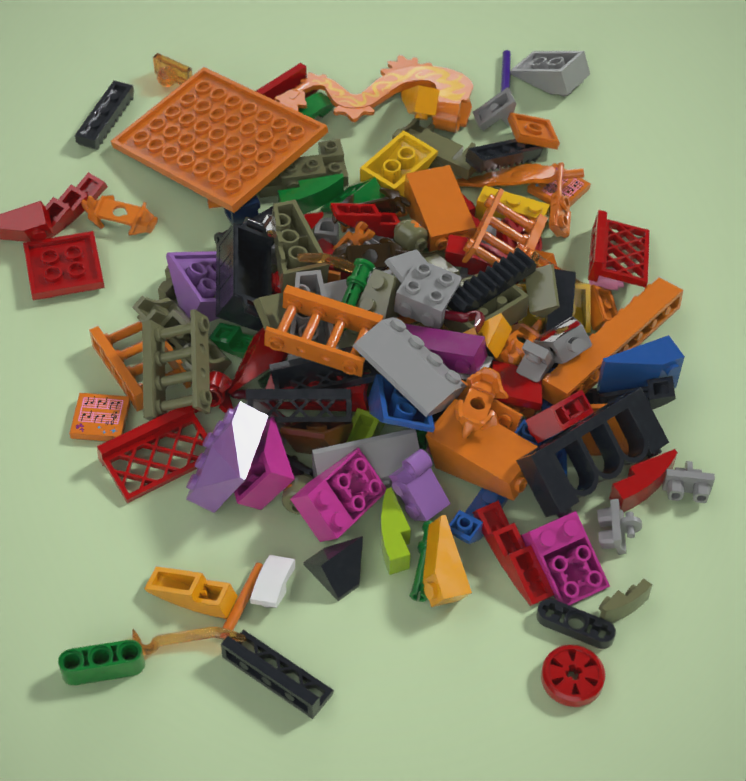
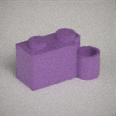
M419 449L403 460L402 467L389 475L393 482V490L402 498L406 513L414 521H428L451 504L431 469V458L422 449Z

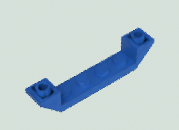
M524 419L515 433L534 445L540 446L542 442L537 443L536 439L531 436L525 421L526 419ZM482 488L465 512L459 510L450 522L449 526L452 535L467 544L481 540L484 536L482 533L483 522L476 519L472 512L496 501H499L503 508L508 498Z

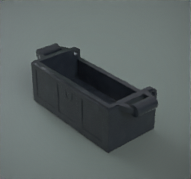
M246 217L242 226L233 223L216 244V317L255 331H260L263 325L253 301L259 297L272 295L271 247L274 245V238L268 236L264 223Z

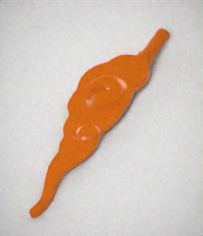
M523 164L488 172L468 180L462 178L456 181L458 186L469 187L552 183L558 181V170L552 166H543L541 164ZM584 168L563 170L562 179L584 177Z

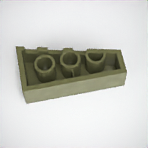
M296 200L273 204L271 226L281 293L284 292L287 285L295 287L296 272L321 270L323 283H327L330 264Z
M374 268L356 307L383 315V320L399 317L400 314L394 311L396 292L401 282L394 275ZM346 329L337 344L338 349L353 346L359 332ZM367 369V370H364L363 372H370V373H371V370H370V369Z

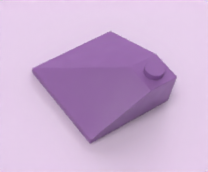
M216 251L167 252L166 259L178 306L190 318V310L195 309L207 316L209 322L218 319L216 317V298H213L216 295Z

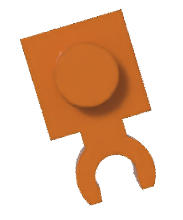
M361 221L357 224L354 234L348 231L333 249L335 250L344 243H347L348 240H352L353 245H363L365 241L371 240L375 233L370 229L364 233L368 225Z

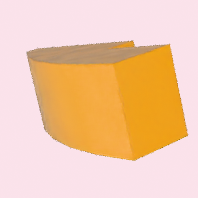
M158 566L155 567L144 588L146 592L177 606L227 619L238 597L230 583L206 580L203 573Z

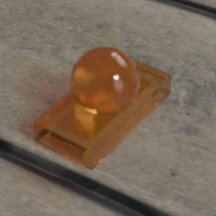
M159 53L153 56L154 72L157 74L158 83L162 86L170 87L175 83L181 85L192 77L191 67Z

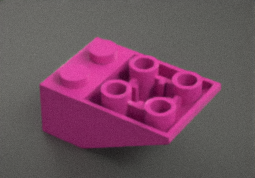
M270 417L266 421L247 477L234 491L237 504L262 510L295 480L274 417Z
M356 448L308 482L290 500L319 542L338 539L385 494L387 488L360 448Z
M576 511L521 535L525 546H532L555 594L553 596L557 601L571 605L610 587Z

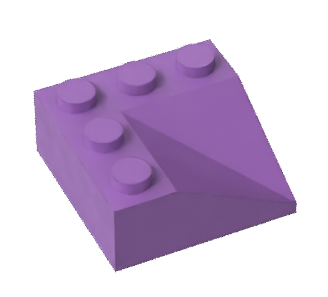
M239 402L234 409H228L223 421H218L213 433L209 432L203 442V446L206 448L204 453H201L196 460L195 467L198 468L197 472L192 474L186 488L190 489L187 500L213 513L220 508L245 481L268 415L242 402Z

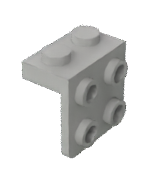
M416 260L396 292L394 311L404 317L421 322L427 327L440 329L444 323L446 307L459 287L461 277L426 261Z

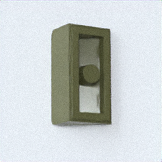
M553 264L536 268L534 273L525 278L526 290L529 295V312L544 318L560 307Z

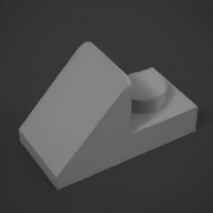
M507 87L473 111L476 122L483 131L499 119H502L510 126L507 118L509 113H514L516 107L511 90Z
M526 339L522 347L525 355L516 372L534 382H539L553 367L555 361L550 350Z

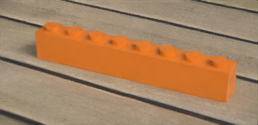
M660 277L652 284H648L640 295L634 296L624 309L621 308L616 316L610 321H606L595 334L593 333L589 336L592 342L590 348L566 363H559L551 373H547L542 378L543 399L554 405L580 390L586 394L598 383L603 358L639 346L680 308L683 289Z

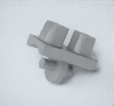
M686 461L684 468L675 467V470H666L662 490L667 491L669 500L679 501L683 499L685 492L693 493V501L696 503H707L715 481V474L703 473L702 470L693 469L692 461Z
M619 499L610 500L611 507L597 510L600 527L612 526V530L599 531V543L602 549L616 548L618 555L627 554L625 533H627L628 538H634L635 533L642 529V520L634 517L633 512H626V517H624V512L620 509Z

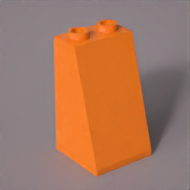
M450 165L406 173L404 197L409 200L411 206L405 207L410 218L417 221L428 231L427 248L429 252L446 249L449 234L473 238L476 226Z
M454 399L434 424V432L426 434L435 468L514 501L518 494L525 490L528 483L516 460L538 446L499 423L483 431H473L466 439L462 438L463 426L456 419L455 405L458 400Z

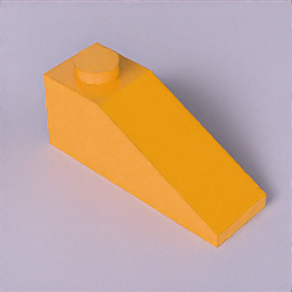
M418 85L401 91V98L408 114L415 115V119L425 121L430 117H434L436 115L440 89Z
M446 515L438 517L429 524L423 583L424 592L430 601L431 607L460 601L472 593Z

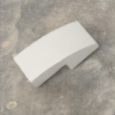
M269 555L254 585L250 604L277 608L286 594V582L295 569V559Z

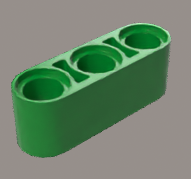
M123 640L65 650L60 654L58 664L66 684L81 685L136 676L143 671L145 660L139 642ZM136 656L132 660H126L127 657ZM103 660H104V661H107L106 663H104V664H102V665H98V664H97L98 662L103 661ZM72 665H78L74 669H68Z

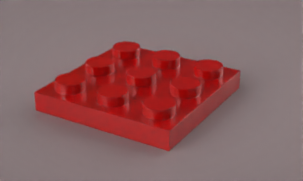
M94 231L23 243L33 300L105 288Z

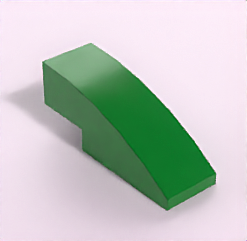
M343 173L298 180V187L278 190V203L296 200L303 214L323 207L344 191Z

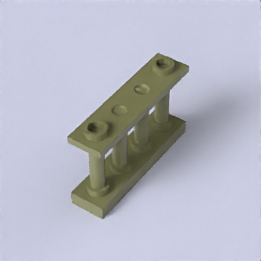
M195 309L190 310V323L164 328L152 320L142 322L143 416L149 421L167 413L168 410L191 405L205 414L211 413L212 395L210 392L208 339L210 323L207 316ZM191 333L190 347L165 352V341L167 338ZM188 357L192 358L191 371L165 376V365L167 362ZM192 381V395L166 400L167 386Z

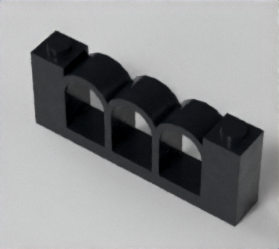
M638 388L622 394L516 461L545 517L557 515L558 518H561L571 513V507L580 502L578 498L590 495L596 489L599 482L616 478L622 472L623 466L640 462L646 455L648 459L662 453L661 448L668 444L669 441L642 388ZM614 416L629 445L628 455L624 454L607 423ZM588 432L591 433L603 457V472L595 465L581 438ZM565 448L578 474L579 485L577 489L569 482L555 453Z

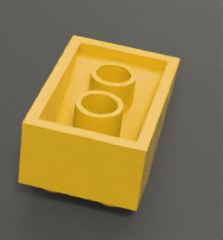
M403 130L360 167V182L375 177L381 188L399 191L400 195L404 197L406 173L428 169L438 155V150Z

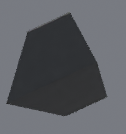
M363 536L325 547L304 562V566L337 601H340L359 587Z

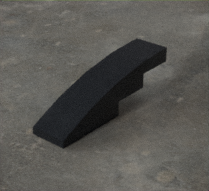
M554 269L560 307L545 317L542 335L572 317L576 272ZM554 363L552 368H556L559 363Z

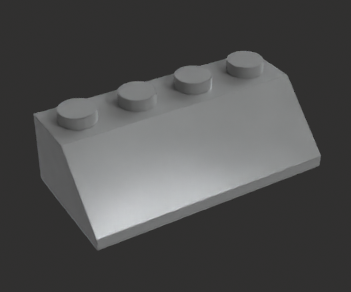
M392 317L381 320L352 346L425 417L446 410L452 401L457 399L466 388V385L461 381L460 375L453 370H449L443 364L441 357L430 352L424 346L423 340L412 335L400 319Z
M407 429L312 450L313 479L356 448H360L385 487L390 488L393 482L389 475L402 467L403 460L419 450L417 432L415 429Z

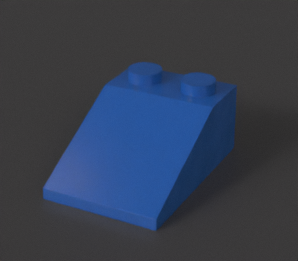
M668 335L603 358L597 391L600 394L648 386L647 380L668 376H673L674 388H676L685 356Z
M376 374L368 396L370 414L382 423L433 433L435 427L432 415L425 417L383 375Z

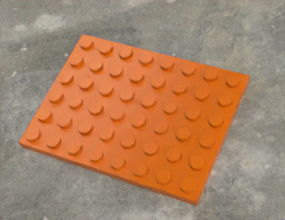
M203 67L112 139L111 144L114 149L235 213L328 133L327 125Z

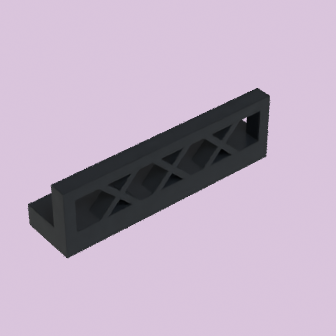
M350 346L339 350L350 353L353 347ZM296 358L269 365L275 389L290 386L294 387V389H344L374 382L377 374L376 369L366 359L364 370L370 369L371 373L362 375V377L349 375L341 370L304 358ZM336 376H344L342 380H332ZM310 382H319L316 386H307Z
M246 389L248 406L254 408V402H265L271 408L266 414L268 415L267 420L275 412L279 416L274 417L276 423L352 422L351 389ZM269 402L278 403L273 407ZM283 402H291L297 408L290 417H283L276 410ZM295 402L304 403L299 407ZM309 402H317L323 408L316 417H309L302 410ZM321 402L330 403L325 407ZM335 402H346V417H335L328 409ZM299 412H301L305 417H295V416H296ZM325 412H327L331 417H321V416H322Z
M244 629L235 639L227 636L221 643L222 658L312 719L334 694L332 688ZM244 641L254 646L255 653L241 644ZM263 659H273L274 661H276L277 668H275ZM294 673L297 675L300 684L286 674ZM316 688L319 691H321L323 695L319 698L317 695H315L308 689Z

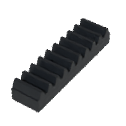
M113 80L75 134V140L78 145L96 150L99 149V144H103V138H107V132H111V127L115 126V121L118 122L119 116H122V110L125 111L126 105H129L130 100H133V85Z
M516 139L468 148L465 157L466 162L482 174L483 171L489 172L490 169L492 171L496 168L500 170L502 166L507 168L508 165L510 167L514 164L518 166L519 163H530L531 160L536 162L543 148L516 142Z
M517 247L514 254L509 252L507 258L503 256L499 263L495 261L492 268L487 266L485 272L481 270L477 277L475 275L471 277L470 282L465 280L462 287L459 285L448 306L453 311L463 313L476 310L534 273L537 264Z

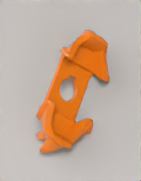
M90 195L87 201L84 199L81 201L83 209L88 213V219L101 229L104 227L101 219L129 225L131 228L128 235H137L140 233H151L158 222V218L154 217L146 209L145 202L140 207L115 201L114 195L101 196L98 200H94ZM117 208H124L127 215L115 216L113 211Z
M538 319L532 326L524 322L512 325V331L497 359L494 357V359L499 362L519 365L525 353L522 350L524 343L520 342L517 337L533 342V340L541 336V319Z
M483 367L468 377L466 382L470 389L464 403L463 400H458L455 405L456 419L463 426L462 438L464 439L468 438L473 431H483L498 425L496 413L493 410L489 414L488 412L494 398L508 399L509 396L503 390L500 374L494 369ZM476 399L481 400L484 409H475L471 406L470 402Z

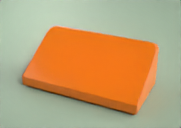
M592 284L590 286L592 330L598 331L606 321H610L616 316L618 311L611 290Z

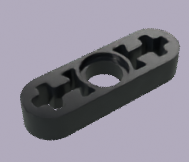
M545 599L538 605L537 620L542 626L596 648L606 649L613 644L616 629L611 622L554 599ZM552 610L554 614L550 617L546 616V613ZM562 614L565 615L563 623L560 622ZM576 618L581 620L584 626L580 629H574L568 624V621ZM592 625L590 633H587L588 626ZM601 630L606 632L603 638L598 636Z

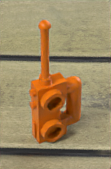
M559 162L557 191L551 194L549 228L557 237L567 238L570 235V201L566 195H562L564 163Z

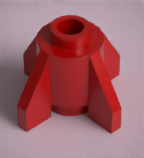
M219 371L209 372L210 392L212 395L210 407L220 405L219 409L226 414L229 408L233 409L227 392L228 388L231 387L232 380Z

